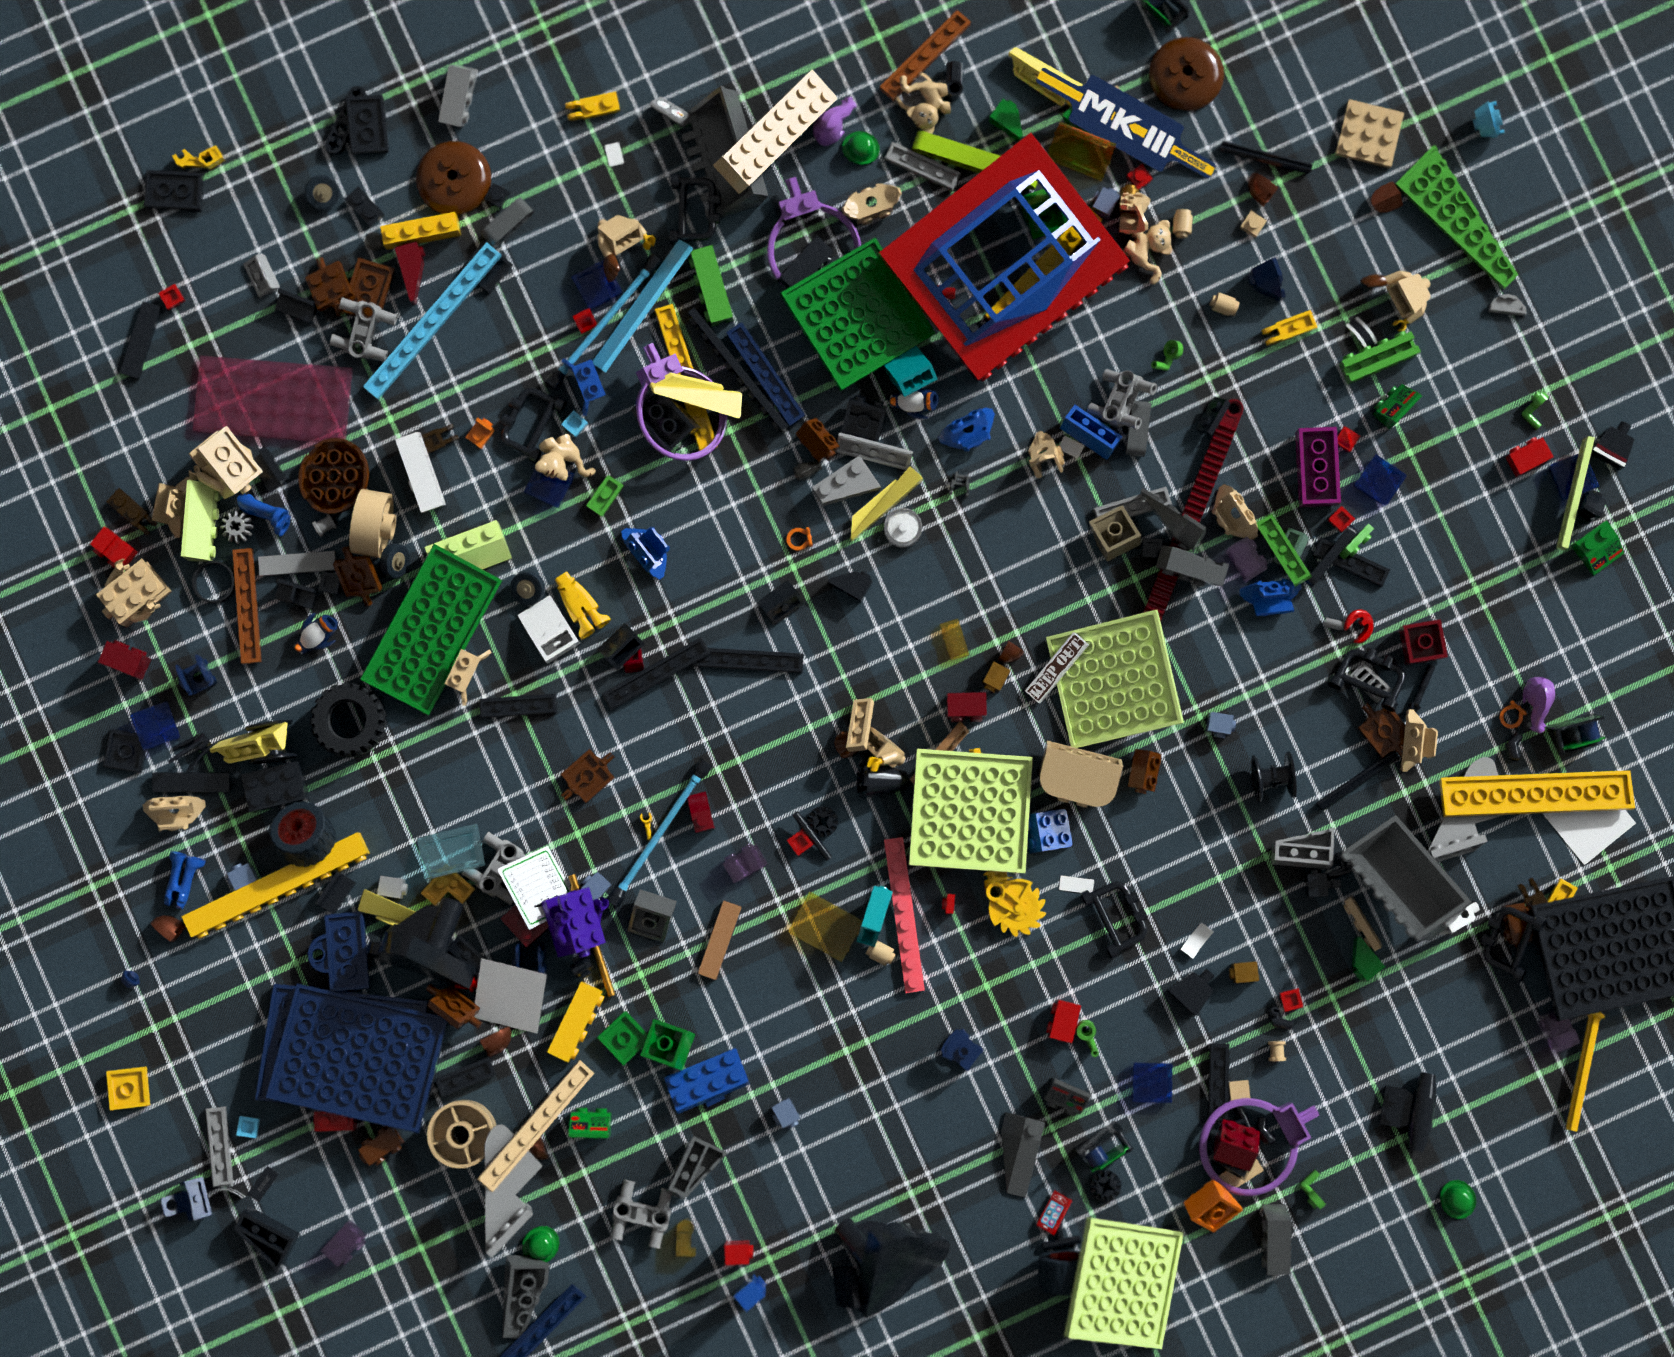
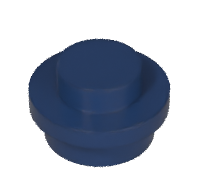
M127 970L122 973L121 982L126 987L133 988L138 986L140 981L137 973Z

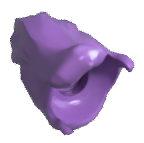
M846 97L841 101V105L824 111L814 121L813 135L820 145H831L837 142L845 133L842 131V121L851 114L853 108H856V103L852 97Z
M1533 677L1527 681L1524 687L1522 702L1525 703L1527 698L1528 703L1533 707L1531 713L1532 726L1530 729L1534 732L1542 733L1546 727L1544 719L1555 700V687L1549 679Z

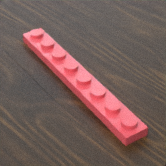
M903 837L884 840L890 887L891 891H893L892 901L905 993L925 991Z

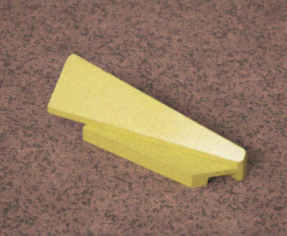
M1016 47L1009 52V57L1011 56L1013 60V71L1016 77L1061 107L1065 102L1070 107L1072 106L1065 98L1038 84L1036 79L1041 69L1046 68L1077 86H1082L1081 83Z
M669 373L665 375V379L657 383L652 382L649 385L655 394L735 418H740L742 393L738 391H724V387L721 384Z
M909 467L898 481L895 479L852 516L851 541L853 542L905 498L910 491L923 481V477L912 467Z
M287 722L222 740L209 750L211 753L218 752L225 756L224 761L228 764L264 757L270 753L269 750H283L285 748Z
M365 889L358 907V911L376 915V920L393 926L394 924L398 925L415 913L411 909Z

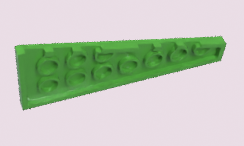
M1433 145L1395 185L1504 290L1518 276V273L1507 256L1505 257L1498 246L1499 243L1493 238L1488 230V226L1480 218L1479 212L1467 193L1463 191L1457 182V178L1450 171L1447 162L1442 158L1437 147Z

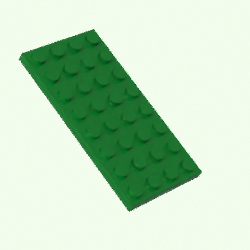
M433 544L360 680L429 715L446 685L445 682L460 650H465L502 580L442 547Z

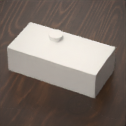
M415 432L395 439L410 480L408 482L411 491H414L421 513L446 505L421 433Z

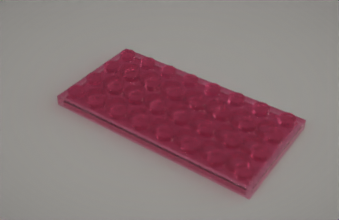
M200 356L193 431L215 433L227 426L233 435L314 442H320L329 438H342L346 440L353 369Z

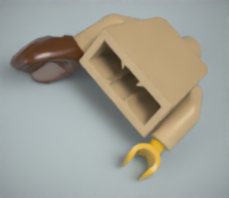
M616 215L608 221L602 219L598 223L599 234L597 241L605 257L603 268L607 281H614L620 271L616 255L643 239V247L646 250H650L651 245L654 246L656 242L655 237L647 235V231L636 219H628Z
M1397 271L1387 276L1371 274L1360 280L1361 284L1367 285V287L1386 286L1401 317L1405 318L1404 320L1393 322V326L1398 325V323L1402 324L1401 328L1397 331H1404L1408 323L1411 324L1423 316L1427 301L1431 296L1428 291L1430 281L1427 278H1421L1419 274L1412 276L1410 272Z
M871 726L867 749L876 757L869 758L867 767H871V771L876 772L878 771L879 764H888L892 768L896 765H902L905 761V752ZM846 731L840 732L834 741L835 748L842 758L854 756L859 752H849L847 750L848 732Z

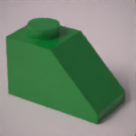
M1002 99L990 115L989 122L1019 142L1023 137L1019 110L1014 102Z
M1356 937L1353 945L1352 967L1355 970L1353 973L1360 981L1363 979L1368 982L1385 966L1361 937Z

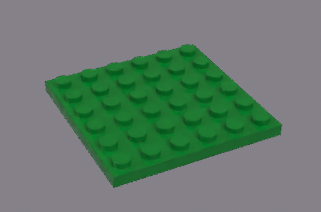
M876 237L780 293L781 298L840 392L936 334L921 309L879 257V252L883 248Z

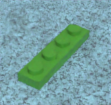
M1273 514L1257 522L1259 531L1293 585L1296 587L1311 578V574Z

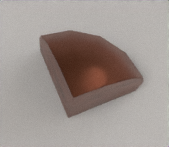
M1252 173L1248 182L1251 196L1262 206L1266 205L1278 189L1275 184L1258 173Z
M1393 181L1378 188L1371 198L1372 205L1378 212H1389L1403 206L1401 193Z
M1008 642L998 661L1003 663L1014 662L1024 654V651L1013 643Z
M168 915L156 917L150 923L170 942H175L186 928L181 921Z
M508 1026L480 1040L483 1048H486L489 1057L507 1048L511 1041V1028Z
M540 1136L528 1151L536 1159H549Z

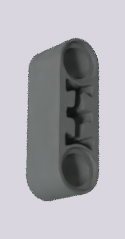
M520 197L482 230L481 235L493 248H496L533 215L534 211Z
M1135 401L1130 415L1142 419V423L1138 430L1128 427L1125 455L1145 457L1151 412L1150 402Z

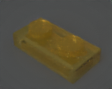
M954 619L941 623L940 628L950 660L953 661L969 656L959 620Z

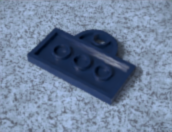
M357 911L324 915L326 934L317 937L310 944L308 950L310 964L317 971L329 974L330 991L332 992L370 989L368 956L365 954L367 941L364 913ZM316 950L323 951L322 959H314L313 954Z

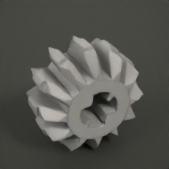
M235 511L234 517L231 513H228L229 519H222L226 525L220 526V529L226 530L222 535L228 537L229 542L235 540V543L239 544L240 538L244 542L247 541L246 534L252 536V533L248 530L254 529V526L249 524L252 519L250 517L246 518V513L243 512L240 515L238 511ZM235 524L241 525L239 526L240 529L238 531L233 529L236 528L234 527Z

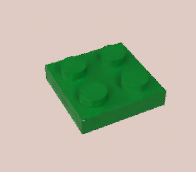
M625 1010L597 1038L624 1066L643 1048L648 1033Z

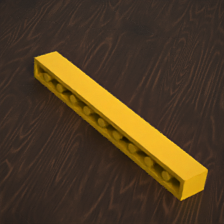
M357 832L336 842L329 855L315 865L298 867L290 864L181 917L190 936L201 939L209 935L208 931L214 928L217 931L226 927V923L231 920L237 922L243 919V914L250 912L253 914L261 910V906L266 903L272 905L278 902V898L283 895L289 897L297 893L296 889L302 886L305 889L314 885L313 881L316 879H327L332 876L331 872L337 869L338 872L349 868L348 864L354 861L357 864L366 860V856L370 852L361 833Z

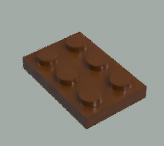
M358 258L350 281L353 296L347 299L355 302H373L383 310L395 269ZM365 307V314L371 317L373 314L372 309ZM343 310L345 314L356 317L355 313Z

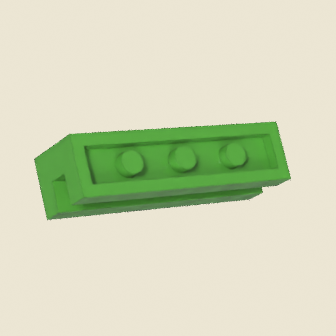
M710 245L692 250V257L688 259L691 269L695 268L697 275H694L696 287H701L702 293H699L701 304H705L707 311H704L706 321L711 322L712 327L719 325L720 322L726 321L728 323L734 321L713 246Z
M1402 331L1394 335L1395 338L1392 340H1388V338L1377 342L1378 346L1373 348L1367 346L1362 348L1359 354L1353 355V353L1342 357L1343 360L1339 363V366L1347 384L1349 385L1417 356L1421 351L1419 346L1414 344L1412 331L1408 333Z

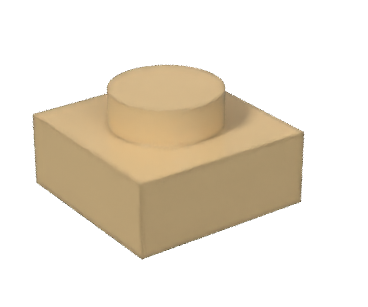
M1250 211L1240 228L1256 238L1267 221L1253 211Z

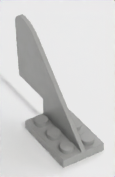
M1482 757L1469 766L1464 777L1498 776L1495 762L1489 757ZM1504 815L1444 817L1428 852L1437 862L1476 851L1488 841L1485 834L1479 836L1475 824Z
M505 1125L494 1126L486 1138L485 1169L514 1136ZM529 1151L494 1192H490L485 1187L486 1253L491 1258L533 1215L531 1206L516 1196L522 1187L542 1167L540 1162Z

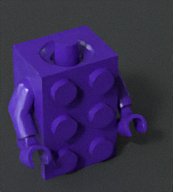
M589 887L541 901L558 957L578 953L579 958L591 955L590 948L606 943L601 928V917L603 910L608 907L609 901L603 897L600 898L601 900L595 899L593 901Z

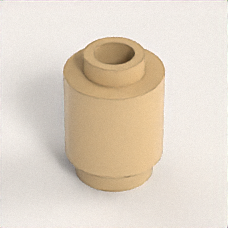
M1178 209L1176 214H1174L1173 234L1177 238H1187L1188 235L1192 234L1193 216L1190 210Z
M1218 292L1217 295L1212 296L1210 306H1212V310L1226 316H1235L1239 302L1236 301V298Z
M877 941L875 947L869 946L866 952L870 959L884 966L887 963L891 964L896 955L892 953L893 948L880 941Z

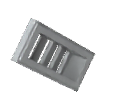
M1364 662L1349 675L1362 682L1370 675L1372 678L1367 684L1371 685L1375 681L1377 684L1374 687H1381L1386 692L1392 690ZM1365 670L1366 673L1359 679L1357 676ZM1364 691L1375 703H1378L1382 699L1381 697Z

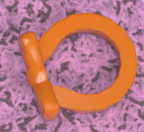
M806 527V530L802 528L792 529L787 535L788 546L795 551H801L808 545L812 547L810 528ZM801 532L807 535V541L802 546H794L790 541L793 533Z
M1510 701L1511 705L1501 710L1499 719L1503 726L1513 729L1521 724L1523 715H1527V712L1514 701ZM1516 708L1519 711L1518 721L1515 724H1507L1503 718L1504 713L1507 710Z

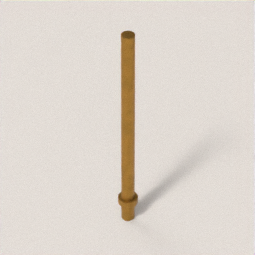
M576 874L568 876L571 884L570 890H580L582 886L578 883ZM600 946L592 947L608 997L614 996L616 994Z

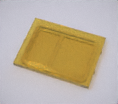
M1059 122L1052 144L1049 147L1048 155L1055 163L1102 181L1108 164H1110L1116 143Z
M809 892L788 933L842 962L853 940L859 933L858 931L863 920Z

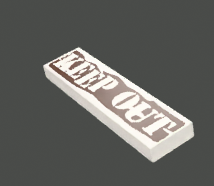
M1073 632L1025 692L1038 703H1041L1089 644Z

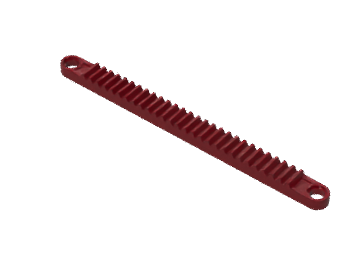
M1238 399L1229 400L1231 404L1238 406L1239 412L1231 414L1229 409H1227L1213 433L1181 516L1187 514L1200 523L1244 410L1242 402ZM1172 537L1169 546L1180 549L1178 543ZM1161 569L1143 611L1145 613L1158 610L1160 622L1178 577L1175 574L1173 576L1162 574L1163 570Z

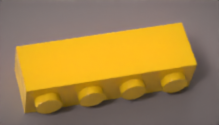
M455 212L380 226L383 245L387 250L415 241L420 244L461 236L459 221Z
M583 981L580 983L547 1053L566 1062H570L571 1059L575 1060L579 1049H577L579 1041H584L588 1033L585 1029L595 1019L596 1014L593 1012L596 1006L600 1007L604 1000L602 990Z

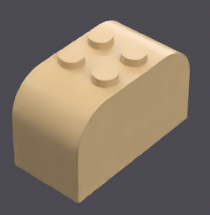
M1047 741L1040 766V783L1048 794L1058 797L1057 800L1066 803L1069 800L1074 801L1076 805L1081 807H1087L1088 805L1094 807L1104 806L1115 797L1123 769L1122 759Z

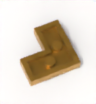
M445 864L421 894L435 906L448 892L464 904L476 889L448 864Z

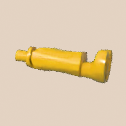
M568 572L555 579L558 585L557 589L560 591L562 601L573 623L579 622L580 624L578 636L581 640L595 632L594 627L587 620V616H590L597 629L603 628L610 623V617L599 614L596 611L599 608L598 604L575 581L574 577L571 578Z

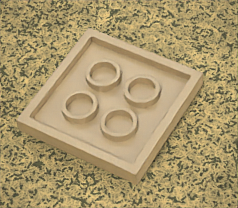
M1349 99L1335 155L1391 168L1404 113Z

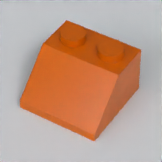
M1214 1180L1206 1183L1204 1187L1183 1202L1191 1220L1213 1233L1243 1211L1242 1207L1228 1190Z

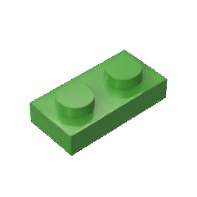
M607 475L586 506L603 517L624 485Z
M1368 523L1339 555L1343 559L1349 555L1353 557L1360 550L1358 545L1360 543L1364 545L1372 537L1370 533L1374 528Z

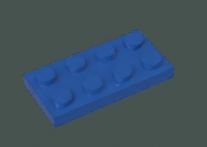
M736 1048L664 1077L678 1114L750 1084Z

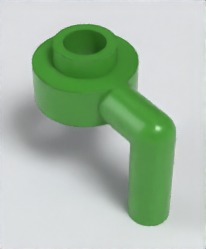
M1169 340L1164 346V355L1166 356L1164 363L1153 361L1151 367L1168 371L1173 360L1181 357L1183 353L1182 343L1176 340Z
M1538 391L1530 399L1532 403L1522 412L1523 418L1536 430L1542 424L1532 413L1549 398L1544 391L1542 393Z
M1082 1020L1076 1026L1077 1035L1080 1039L1087 1042L1091 1055L1097 1057L1099 1051L1093 1038L1096 1034L1095 1025L1090 1020ZM1084 1026L1089 1027L1087 1031L1082 1030Z
M1314 1170L1300 1183V1188L1308 1195L1309 1199L1307 1201L1314 1209L1319 1207L1321 1210L1326 1203L1309 1186L1320 1176Z

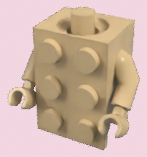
M227 426L213 433L188 453L197 464L194 466L196 473L189 470L190 479H198L203 484L218 491L224 499L235 495L238 491L245 494L252 488L249 482L263 472L253 460L251 450L242 445Z
M125 559L116 561L115 568L105 583V588L96 594L106 607L102 610L104 615L108 619L114 617L120 625L125 627L130 626L132 623L147 620L155 609L161 607L158 603L172 593L152 565L143 559H140L131 567L129 564L123 566Z

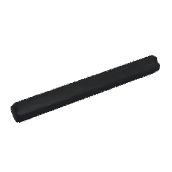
M1223 141L1220 151L1306 174H1310L1313 164L1227 141Z
M1391 751L1319 800L1316 803L1318 808L1323 811L1397 761L1399 759L1398 754L1395 751Z

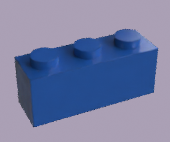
M1076 405L1069 411L1060 427L1061 430L1106 460L1113 453L1122 438V435Z
M753 1274L735 1290L734 1297L747 1312L765 1297L767 1284L760 1276L756 1277Z

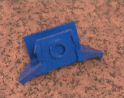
M563 358L561 361L563 365L575 375L584 398L583 416H587L589 402L606 395L592 359L574 366Z
M979 408L960 419L954 420L941 431L938 436L940 443L968 452L970 448L979 447L983 441L990 440V431L995 416L993 409ZM973 425L971 432L965 433L963 431L964 428Z
M654 527L646 530L632 528L622 530L621 534L624 544L646 572L658 580L663 578L667 561L666 553L670 550V546L664 542L663 537L655 531Z
M1282 578L1280 581L1262 582L1260 580L1241 588L1240 596L1245 601L1253 604L1256 616L1286 614L1294 612L1291 599L1298 594L1301 584L1295 587L1291 580Z

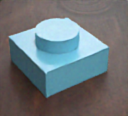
M573 410L561 425L576 438L588 425V422Z
M239 1116L236 1135L257 1138L260 1118Z

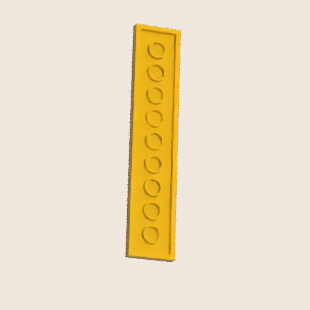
M1630 771L1445 777L1439 779L1443 817L1633 810L1635 808Z

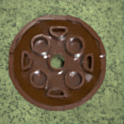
M1180 37L1168 41L1156 51L1150 63L1149 82L1153 93L1164 105L1174 110L1195 111L1206 107L1217 97L1223 85L1224 67L1220 56L1213 47L1197 38ZM1182 70H1191L1192 75L1186 76Z
M460 141L443 142L431 148L422 157L416 172V185L421 198L431 209L441 214L455 212L458 216L475 210L484 202L492 182L491 170L485 156L474 146ZM457 173L458 176L455 180L448 179V176Z
M329 438L314 445L311 452L305 455L299 470V487L302 496L312 508L327 514L342 513L355 506L360 490L366 489L369 481V467L365 455L357 445L342 438Z

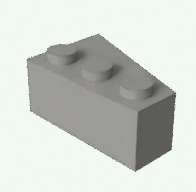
M449 65L438 122L463 127L465 123L467 124L469 119L468 109L472 102V93L478 69L460 65Z
M860 455L812 487L813 493L822 506L881 490V486Z
M1335 827L1275 841L1272 845L1271 864L1329 870L1333 866Z

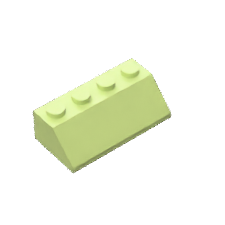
M187 480L181 556L189 561L208 562L212 561V558L216 556L214 539L217 538L218 530L215 527V522L219 518L217 501H220L221 494L200 481Z
M497 520L434 543L481 569H486L512 559ZM433 544L424 547L427 555Z

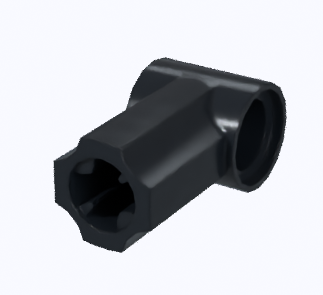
M959 61L946 63L945 83L948 95L944 96V98L949 102L957 101L963 91V63ZM954 88L957 93L954 94L949 89Z

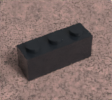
M818 236L814 237L778 277L777 281L786 289L819 271L818 269L822 264L826 266L832 259L830 255L834 251Z

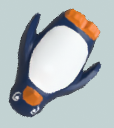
M919 389L906 397L901 392L894 393L889 398L891 407L902 409L908 415L917 419H927L928 416L920 413L935 410L939 402V396L936 392L927 389Z
M316 613L311 614L303 623L301 637L295 643V650L300 654H306L311 650H322L333 645L336 640L327 641L337 630V620L328 615H323L312 622Z

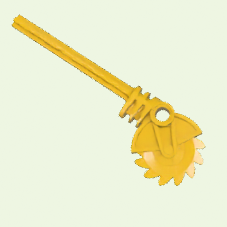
M980 748L969 749V752L981 753ZM986 871V873H983V876H987V880L984 881L985 894L989 899V917L994 926L1000 923L1003 933L1009 928L1015 937L1018 936V930L1030 935L1028 927L1038 928L1041 926L1036 920L1046 915V912L1040 911L1045 904V899L1038 901L1039 889L1036 888L1032 892L1031 885L1033 882L1024 879L1008 880L1013 877H1008L1007 872ZM994 886L998 887L1001 891L1000 896L997 898L992 897L990 894V889Z
M1601 1012L1587 1015L1588 1021L1565 1128L1567 1130L1577 1132L1599 1022L1602 1018H1605V1015Z

